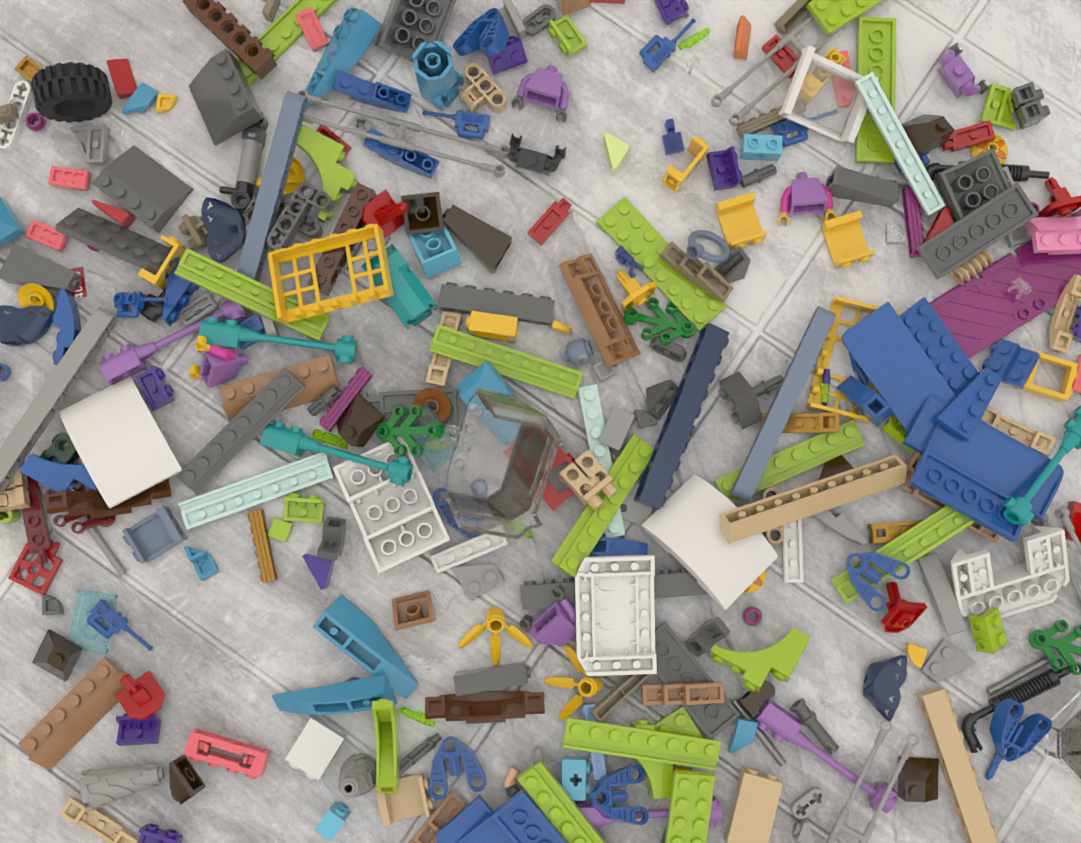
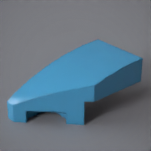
M142 82L124 106L123 114L129 115V112L138 111L141 114L146 113L145 109L149 108L157 99L159 92Z
M188 546L184 547L188 559L193 563L201 581L220 572L211 554Z
M736 719L734 734L730 737L729 753H733L754 741L758 724L755 720Z

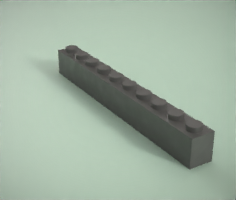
M679 568V572L671 573V569L659 570L660 574H655L654 599L708 594L686 568ZM573 577L563 578V582L556 583L555 579L543 580L544 584H536V581H524V585L520 586L522 610L550 608L556 601L560 603V600L552 597L553 589L557 594H561L558 590V585L563 586V596L565 599L568 598L571 604L575 606V579Z

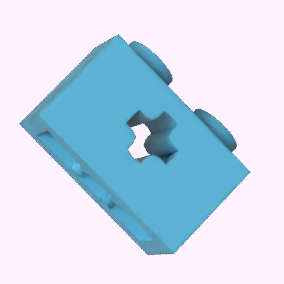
M744 134L741 140L740 159L778 161L782 155V136Z
M562 756L561 786L573 801H586V795H589L590 789L589 782H586V774H590V762H586L585 756ZM574 774H578L577 782H573Z
M335 801L315 828V831L331 842L351 814L349 807L342 802L338 803Z

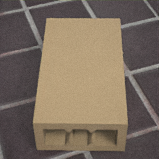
M753 768L741 769L724 835L726 843H769L783 786L778 776L771 773H766V776L761 775L758 770Z

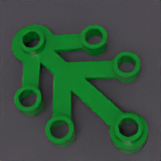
M654 297L648 300L647 307L658 318L639 314L634 308L627 309L623 315V321L627 325H635L637 321L656 325L653 328H643L641 338L646 341L651 340L653 336L667 329L675 330L671 333L663 332L659 340L663 345L670 344L672 340L680 336L690 338L695 335L697 330L696 325L692 321L685 320L677 311L678 306L672 302L667 303L665 309L666 313L672 315L676 322L670 321L659 307V300Z
M413 405L410 408L409 416L400 427L394 426L401 417L406 416L407 409L404 406H396L393 410L394 415L388 422L380 423L376 431L378 438L381 441H388L394 447V454L400 457L407 454V447L401 445L394 435H400L410 447L411 455L421 456L424 448L411 435L428 434L431 438H441L444 435L445 429L439 422H432L426 427H410L423 414V408L420 405Z
M1065 620L1055 622L1054 626L1045 632L1035 630L1030 634V645L1043 651L1053 669L1060 670L1064 668L1066 662L1073 675L1081 674V663L1076 662L1070 654L1081 655V647L1069 644L1075 639L1081 638V634L1078 631V628L1081 629V625L1074 627L1072 632L1059 640L1050 638L1058 632L1062 633L1068 630L1069 625ZM1059 623L1063 625V629L1059 627ZM1050 647L1057 649L1062 658L1056 657ZM1056 660L1060 663V667L1056 665ZM1075 666L1079 668V672L1075 670Z

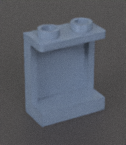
M162 505L156 509L157 512L134 526L122 530L124 541L127 545H131L134 551V558L141 562V564L149 563L187 539L169 506Z

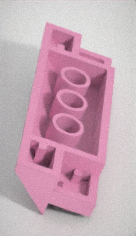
M1081 216L1036 217L1026 223L1027 236L1032 237L1034 253H1048V255L1081 254Z

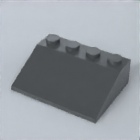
M391 0L374 46L413 62L412 55L421 43L427 42L429 44L433 43V41H441L456 0Z
M228 49L211 57L189 84L190 91L215 146L264 118L238 60Z
M135 145L107 165L92 182L102 192L157 233H160L194 190Z
M994 148L934 176L954 223L1011 187Z

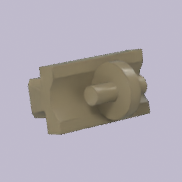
M187 214L182 216L183 222L178 228L184 235L191 233L192 238L188 241L189 247L193 250L207 247L208 230L203 224L202 217L197 218V216H188Z

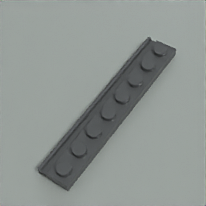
M284 367L176 477L197 495L306 386Z

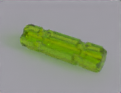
M314 429L312 433L313 439L321 440L334 446L338 445V447L347 449L349 443L337 435L328 432L323 433L319 429Z

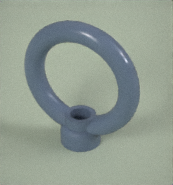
M696 230L688 236L689 246L686 252L690 259L702 258L710 262L720 263L729 258L730 248L726 241L717 234L706 230ZM701 237L710 239L721 247L723 253L721 255L707 253L704 251L703 245L696 244L695 239Z

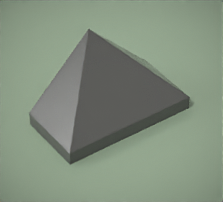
M739 246L730 254L726 261L719 263L714 269L728 283L745 278L751 260Z
M670 379L646 388L647 410L657 420H660L672 404L678 386Z

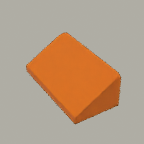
M744 15L740 16L737 23L733 52L735 59L742 60L747 59L751 24Z

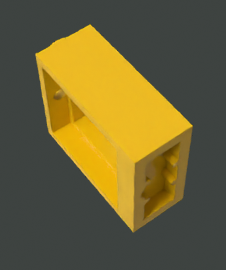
M471 311V316H467L466 327L470 335L475 337L516 343L518 317Z
M1033 350L1039 353L1040 361L1066 368L1060 392L1032 384L1039 360L1023 389L1017 387L1016 389L1059 403L1067 401L1073 393L1072 384L1078 375V364Z

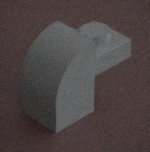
M327 516L323 525L322 541L317 550L318 558L337 560L338 555L341 556L346 534V519Z
M719 617L711 618L700 626L684 643L696 657H699L708 652L716 642L727 637L731 631Z

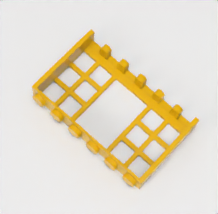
M368 224L360 229H349L342 234H330L326 238L312 239L304 244L296 243L292 247L275 249L274 252L268 253L277 318L284 323L395 296L383 230L377 224ZM376 238L378 251L369 253L367 241ZM363 242L364 254L351 257L350 245ZM345 247L353 293L321 301L314 255ZM379 255L381 268L372 270L370 257ZM309 256L311 268L298 271L297 259ZM365 259L367 271L354 274L353 262ZM292 261L294 273L281 276L280 263ZM382 272L384 285L375 287L373 274ZM312 273L314 285L301 288L299 276ZM368 276L370 289L357 292L355 279ZM295 277L297 290L284 293L282 280ZM315 290L316 302L304 305L302 293ZM297 294L299 307L287 310L285 297Z
M839 296L832 299L829 311L835 313L836 317L818 355L806 405L807 409L824 413L839 412V417L873 425L865 416L855 414L856 407L852 405L851 413L839 410L840 399L849 400L844 395H841L839 390H837V393L825 391V384H822L824 369H829L835 341L842 342V338L836 337L839 324L852 327L859 321L861 311L872 313L879 308L878 306ZM843 307L856 310L854 323L841 320ZM830 373V378L840 380L839 385L847 379L846 377ZM868 383V388L875 389L872 384ZM822 394L835 397L833 408L820 405Z

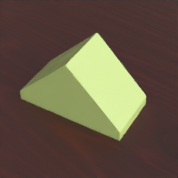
M606 132L603 135V142L611 173L616 174L629 152L630 145Z

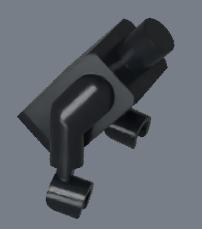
M514 133L511 135L508 159L510 162L515 163L514 167L549 176V172H555L561 160L565 159L566 147L559 149V145H556L555 154L551 157L541 152L519 148L522 136L520 135V138L514 136Z

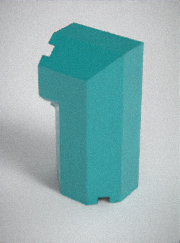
M391 244L386 248L395 296L387 297L385 300L408 330L410 329V324H413L415 327L433 314L431 310L434 308L436 311L438 306L414 272L409 269L408 263L397 248ZM379 255L370 259L372 270L381 268ZM364 263V264L361 265V266H362V268L364 269V271L366 272V271H367V266H366V263ZM382 272L373 274L374 285L376 287L384 285Z

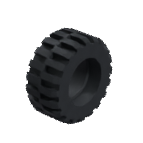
M81 62L56 63V65H49L45 69L38 70L31 81L35 108L43 117L49 120L54 119L57 122L66 121V123L93 120V118L101 117L102 114H106L112 106L108 77L100 68L91 64L86 65Z

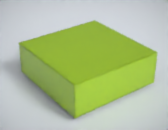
M274 517L267 536L287 542L294 524Z

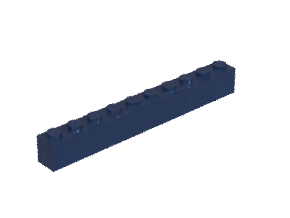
M711 323L705 324L701 329L633 499L634 501L652 509L660 510V507L664 506L667 489H670L673 484V474L680 466L681 462L679 459L681 454L687 449L688 444L686 441L688 436H691L694 431V421L701 413L702 409L700 406L702 401L708 396L707 388L709 383H712L715 378L714 371L722 360L721 353L728 345V335L730 332Z

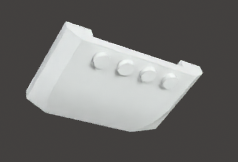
M654 555L591 556L583 558L575 575L576 655L587 676L657 674Z

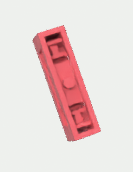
M196 728L190 733L184 755L189 756V759L195 762L202 760L208 762V765L211 767L222 766L227 768L226 770L229 772L238 773L239 771L245 773V776L248 778L257 779V777L260 778L265 772L271 750ZM211 747H216L239 755H243V753L248 755L242 760L215 751L211 753L207 751L211 750Z

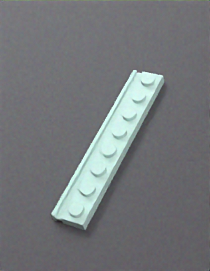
M321 452L180 502L178 506L180 507L186 530H190L280 498L289 493H294L333 479L334 475L327 454Z

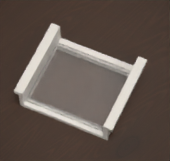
M808 45L807 48L802 49L800 61L778 115L838 142L854 143L867 110V106L854 82L864 76L815 54L816 48Z

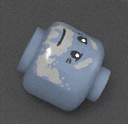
M584 338L567 343L566 350L564 351L567 362L571 361L575 366L590 361L591 355L594 354L591 343Z

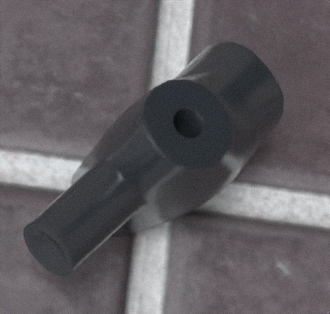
M166 288L158 297L152 294H148L146 297L163 298L165 297ZM146 301L144 303V310H140V314L156 323L163 316L164 302Z

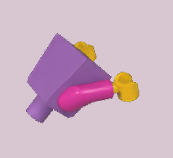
M806 172L798 173L796 179L791 181V185L786 187L781 196L779 211L781 216L777 219V225H780L781 218L786 220L785 226L788 225V212L789 216L825 213L822 216L823 222L828 220V215L831 216V219L836 218V214L832 211L831 191L821 184L818 178H808Z
M200 335L197 337V341H195V348L198 351H208L204 352L201 368L198 365H191L189 372L190 377L194 380L201 377L209 389L236 378L240 366L246 365L248 360L244 353L237 355L232 347L221 348L214 344H207V338Z

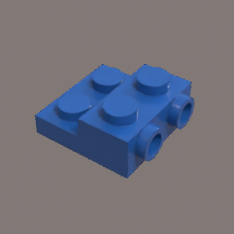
M1000 339L998 343L995 342L991 348L992 355L990 359H985L982 369L987 367L1003 378L1001 380L1002 383L1023 389L1040 355L1037 352L1021 348L1017 343Z

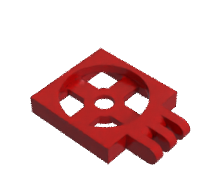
M55 542L52 548L46 551L47 558L51 560L53 565L51 571L44 569L43 564H39L38 555L34 562L25 560L28 555L33 553L30 552L29 545L26 543L8 579L41 595H46L63 562V559L55 556L60 543ZM35 565L39 567L37 573L32 571V567ZM21 567L26 569L28 573L25 580L21 575ZM38 576L46 579L43 585H32Z

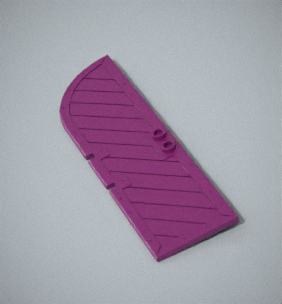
M1081 209L1069 217L1081 216ZM1030 240L1015 249L1017 257L1014 258L1012 253L1007 254L983 269L979 273L980 280L976 276L974 278L970 277L971 280L969 282L964 281V286L960 284L929 304L967 357L971 358L1056 305L1074 275L1081 276V254L1048 255V253H1034L1033 242Z

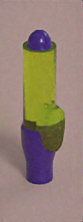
M824 369L823 376L820 378V389L822 390L821 403L823 406H827L829 403L830 369Z

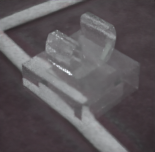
M1018 275L1012 281L1014 285L1008 288V292L1012 289H1018L1019 294L1015 298L1019 299L1023 293L1027 295L1033 288Z

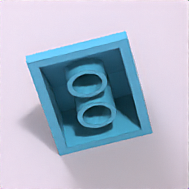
M445 224L442 231L407 234L427 278L462 264L458 249Z

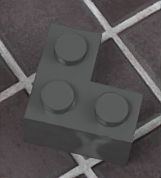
M740 372L719 381L721 388L718 390L723 400H727L728 407L732 411L730 416L734 424H738L743 430L763 420L757 394Z

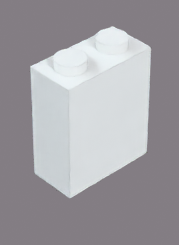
M313 715L285 760L289 762L288 764L292 768L301 769L306 772L305 775L308 778L320 780L347 735Z

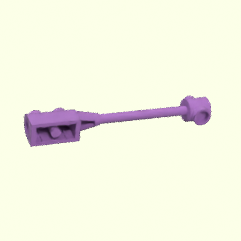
M223 298L222 310L208 316L219 318V320L227 317L229 320H236L240 323L247 318L245 315L247 310L245 307ZM202 320L157 342L133 347L127 344L120 347L121 353L115 356L113 353L103 355V361L99 363V367L105 381L114 385L147 369L146 359L155 354L160 348L199 330Z
M765 700L758 710L760 713L755 716L758 723L757 726L761 730L766 731L768 728L773 731L772 737L780 743L785 740L809 750L853 783H856L859 776L814 745L800 731L802 724L798 718L773 700ZM863 780L860 788L870 794L868 800L871 804L869 806L876 811L888 784L884 782L882 786L878 784L872 787ZM892 788L882 809L885 813L890 812L897 802L896 795L898 793L894 788Z
M715 795L712 798L709 827H715L717 825L716 821L722 820L721 804ZM590 799L574 801L597 831L598 827L619 822L605 818L592 806ZM596 799L597 803L601 804V800ZM669 809L647 810L649 818H668ZM640 810L636 811L635 819H642V812Z

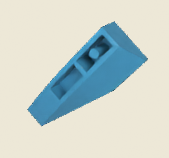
M354 7L345 11L344 19L341 24L335 27L334 35L305 89L308 94L320 98L326 96L334 87L337 72L342 71L348 74L363 56L382 26L381 23L366 11ZM308 102L306 109L310 108L314 104Z
M342 594L324 611L312 626L374 677L386 675L392 690L403 698L407 699L418 686V681L373 620Z
M386 675L274 694L272 696L279 711L309 715H335L371 710L372 701H378L379 699H389L393 701L394 705L398 702Z

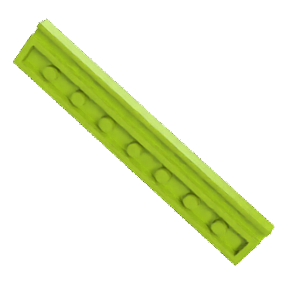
M296 0L258 37L263 44L262 47L264 49L269 48L275 55L273 59L276 62L304 34L295 14L312 7L319 19L338 0ZM237 58L249 86H251L259 77Z
M186 248L174 272V275L315 341L320 340L330 319V316L324 313L284 323L277 318L272 288ZM285 297L287 310L299 307L298 300Z
M439 324L437 325L429 350L477 367L489 360L501 375L574 399L583 376V372Z
M855 420L840 425L839 432L821 433L771 455L754 494L866 445L861 438L862 436ZM741 469L714 480L718 491L732 503L741 500L730 494Z
M635 434L631 435L607 472L613 478L612 483L617 489V493L608 498L601 492L598 497L604 503L596 511L588 504L585 506L550 560L551 563L557 565L558 568L571 577H575L583 558L590 555L648 464L654 449L651 445L639 439Z
M946 505L874 552L909 565L975 523V521ZM861 560L852 565V567H859L861 565ZM870 561L868 562V565L883 575L877 585L891 576ZM897 565L895 568V573L903 569L904 566ZM847 569L830 579L846 604L859 597V594L850 584ZM859 574L858 577L863 579L869 585H871L872 587L876 586V584L871 582L865 576Z
M566 717L561 746L575 750L717 771L716 765L719 758L721 741Z
M541 759L537 764L532 765L517 776L520 784L568 843H606Z

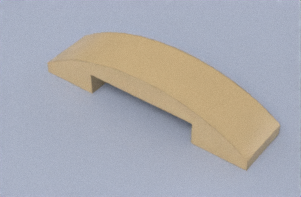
M1074 275L1064 288L1051 320L1049 332L1050 348L1063 353L1068 352L1073 335L1069 334V330L1081 298L1080 275Z
M442 311L439 325L459 331L461 314ZM434 352L425 383L445 387L453 358Z
M989 406L981 418L987 424L1045 456H1049L1056 441V438L1003 416L1002 412Z
M71 796L58 814L74 825L77 823L108 843H137L138 841L132 832L113 817L98 808L97 810L86 811L85 807L90 806L89 803L83 804L82 800Z

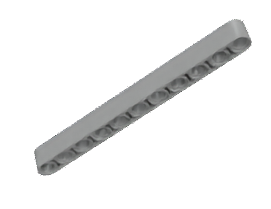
M98 307L93 312L0 448V493L7 487L117 324V315L102 307Z

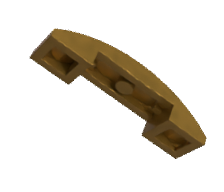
M839 412L790 414L782 433L839 432ZM761 413L763 420L760 421V427L767 413Z

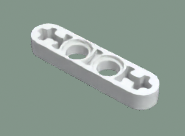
M24 80L15 83L8 104L10 103L13 106L17 103L22 104V109L18 111L19 119L15 120L16 126L13 129H8L7 125L9 122L0 124V149L8 152L15 148L33 98L32 86ZM3 140H4V141L9 140L8 143H5V144L2 143Z

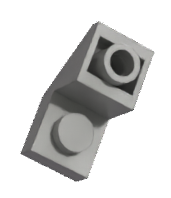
M799 819V822L794 824L792 830L793 837L800 843H816L809 824L804 819Z

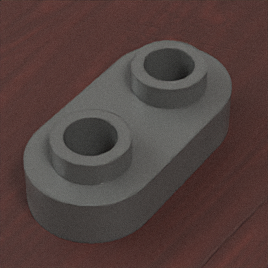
M545 4L525 17L523 25L526 29V34L535 36L547 28L550 20L555 21V9L551 5ZM544 15H549L550 17H549V18H544L543 16H544ZM533 25L535 26V28L530 29L529 26Z
M660 336L652 338L649 346L653 351L676 362L684 361L687 352L682 345L672 342L668 345H663L660 343Z

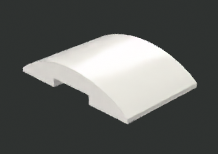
M131 376L59 411L62 422L82 462L109 508L183 471Z
M401 436L396 439L401 445L407 447V454L400 457L409 459V464L413 465L412 477L409 483H405L404 487L390 483L387 471L348 460L333 467L379 574L450 541L447 529L414 456L411 455L409 446ZM389 442L360 455L388 464L393 459L398 460L399 458L394 454V447Z
M694 474L641 527L668 554L671 553L698 580L697 583L726 610L764 572L778 555L762 533L729 544L720 532L719 514L736 509L737 507L716 488Z

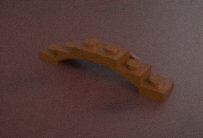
M169 478L112 508L108 507L99 490H65L59 493L45 494L46 513L68 512L69 517L90 514L91 519L132 513V507L152 505L151 499L171 497Z
M499 691L478 692L461 696L444 694L438 697H425V719L446 718V721H466V724L506 722V719L525 718L526 714H545L544 692Z

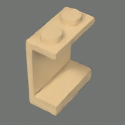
M424 772L399 778L398 793H378L375 786L383 827L391 825L393 821L423 814L426 817L431 815L434 804L432 797H428L427 790H429L430 785L428 777H424Z

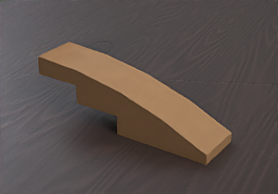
M723 682L640 685L641 705L724 703Z
M450 791L408 843H435L438 830L458 814L466 803L453 791Z

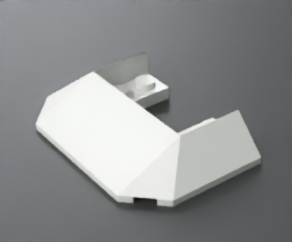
M1034 526V535L1023 538L1026 562L993 573L990 553L986 549L967 555L959 548L950 564L955 597L962 616L969 617L971 614L981 616L991 607L999 608L1000 616L1004 618L1053 603L1058 597L1057 592L1060 588L1066 586L1070 581L1065 530L1063 528Z

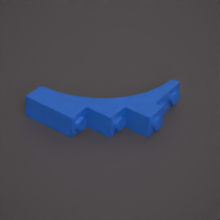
M31 453L19 470L57 493L65 490L71 491L76 484L73 482L74 479L93 490L97 489L84 464H63Z

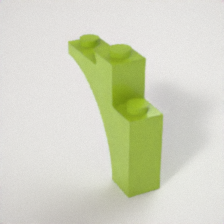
M302 124L296 146L303 150L315 164L321 177L323 191L333 199L334 203H339L343 195L340 191L348 193L350 189H354L358 182L355 179L356 173L337 164V162H342L346 154L343 152L344 146ZM323 198L322 206L327 204V198ZM332 209L325 213L320 211L318 220L325 223L326 219L330 220L334 210Z
M792 627L791 631L781 641L769 648L755 652H735L714 644L710 651V657L716 664H724L729 667V670L734 674H742L741 683L744 684L743 686L747 690L759 692L769 672L775 679L788 682L809 642L810 636Z
M379 699L378 701H372L376 735V789L378 793H398L401 747L398 739L400 716L398 709L394 707L393 701Z
M637 719V722H630V727L655 730V725L648 722V719ZM635 759L645 771L648 795L653 799H670L673 782V764Z

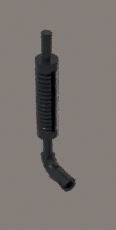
M932 163L925 169L933 181L935 174L955 165ZM1001 164L1002 168L1008 166L1014 182H1026L1029 178L1048 179L1050 175L1048 171L1030 170L1028 165Z
M1066 666L1056 672L1053 669H1048L1040 673V675L1010 688L1007 692L1004 691V693L998 694L997 697L994 696L988 699V706L974 713H968L962 720L961 730L970 752L977 753V748L979 751L983 749L975 734L976 729L974 725L977 723V720L993 713L994 709L1003 700L1014 699L1022 704L1035 698V696L1045 693L1048 689L1051 690L1061 684L1060 679L1071 674L1070 667Z

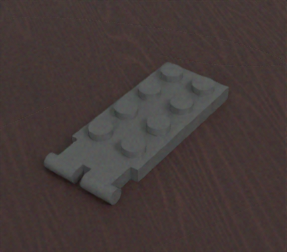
M456 388L440 389L446 393L451 402V412L448 418L441 424L444 427H458ZM420 390L379 392V396H368V393H361V396L385 416L382 422L390 420L394 415L393 410L396 406H404L407 409V414L405 417H401L394 426L400 427L409 416L413 400ZM430 402L432 407L437 406L435 402ZM417 418L410 427H426L428 424L421 422Z

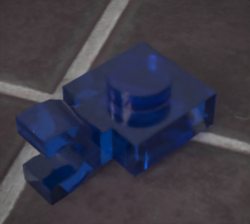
M674 119L666 120V123H664L666 135H662L665 155L684 152L681 132L675 133Z
M622 245L616 249L615 259L622 266L629 267V276L636 278L633 269H638L642 272L644 267L634 260L635 258Z

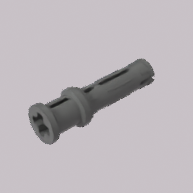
M804 698L793 703L790 710L795 712L800 718L801 724L811 730L829 754L835 753L839 749V745L835 743L818 722L816 713L808 708Z

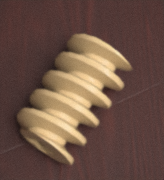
M985 249L949 273L955 282L964 286V281L969 282L971 280L970 276L974 278L976 272H982V268H987L988 263L992 264L994 262L993 256Z

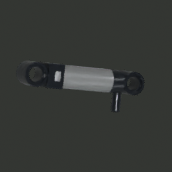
M262 111L261 113L264 118L259 123L249 126L242 132L243 147L235 188L220 186L219 188L221 194L232 195V205L241 211L242 214H244L254 196L262 147H265L267 135L265 130L268 127V121ZM242 199H246V203L244 205H239V202Z

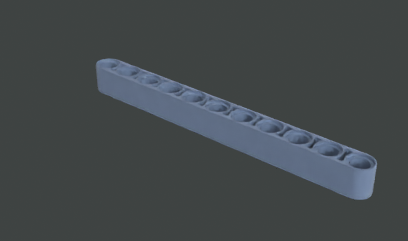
M290 91L286 92L237 269L238 273L259 282L269 247L267 238L275 225L308 104L307 97Z
M820 306L813 313L733 485L731 495L748 503L751 500L836 317L835 313Z

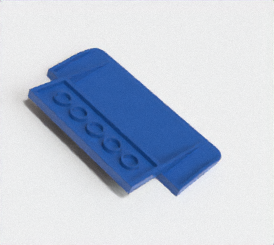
M925 297L899 316L888 301L845 331L842 336L843 344L882 399L891 406L892 413L907 434L923 403L929 396L938 395L951 403L979 374Z
M938 395L929 396L923 403L902 443L921 454L909 485L1008 541L1016 542L1022 525L1013 524L1004 517L1003 512L1006 507L1003 506V503L1009 497H1023L1051 459L980 420L971 439L964 441L934 421L950 402ZM1060 464L1056 466L1030 501L1032 505L1031 512L1038 521L1044 518L1064 475Z
M524 789L495 811L479 794L440 828L436 834L437 843H568Z

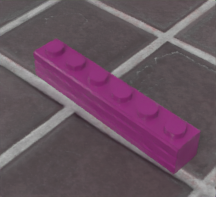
M905 186L901 191L909 257H922L916 248L923 244L925 240L924 235H922L923 224L921 223L922 213L919 210L920 203L911 187Z
M362 367L356 371V376L349 380L347 388H343L341 396L334 400L335 404L332 407L330 406L326 416L320 419L319 425L327 431L331 432L357 393L360 394L372 378L373 374Z

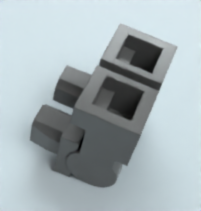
M1033 82L1012 90L1010 94L1011 103H1013L1017 120H1020L1019 126L1021 130L1037 125L1042 119L1050 115L1049 107L1047 105L1042 106L1040 102L1044 99L1042 89L1036 90Z

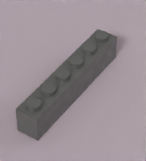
M447 282L446 284H441L438 308L443 311L464 314L478 311L518 317L519 322L551 326L555 300H551L549 296L536 298L528 293L515 295L514 292L503 290L501 293L495 292L493 288L480 290L476 289V286L473 285L459 287L456 283Z

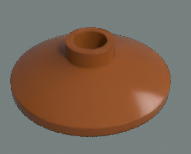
M424 388L416 394L413 400V405H420L423 408V414L418 419L428 425L432 422H444L451 412L449 397L438 388ZM430 402H435L437 406L432 407Z

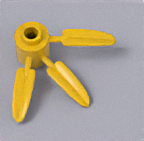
M497 606L490 607L485 613L486 622L472 627L463 636L458 645L459 648L465 647L485 631L484 628L487 627L489 631L494 633V635L490 636V651L492 663L495 666L499 663L501 652V636L497 635V633L506 628V633L528 648H532V642L520 629L514 625L508 626L505 624V613L502 608Z
M564 645V650L577 671L582 672L585 678L581 679L579 683H576L573 678L548 677L544 680L545 684L560 688L573 689L574 686H577L581 693L580 695L576 694L562 709L558 716L559 720H564L576 711L584 702L583 697H592L603 689L602 679L599 676L586 675L584 668L577 658L576 651L569 645Z

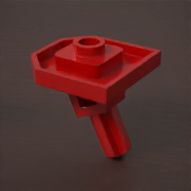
M1053 177L1045 181V186L1051 194L1049 198L1050 204L1039 212L1038 217L1056 215L1063 217L1070 215L1081 207V196L1071 197L1066 187L1061 188Z
M383 190L363 206L362 221L365 225L377 224L383 230L384 238H386L405 223L403 213L408 211V204L403 201L396 204L388 191Z
M890 582L886 585L890 600L886 602L888 613L881 620V625L884 632L899 633L911 627L928 607L925 603L908 602L905 599H901L897 583Z
M149 670L136 680L130 674L122 675L120 683L125 688L118 692L115 697L129 718L146 720L162 708L165 692Z

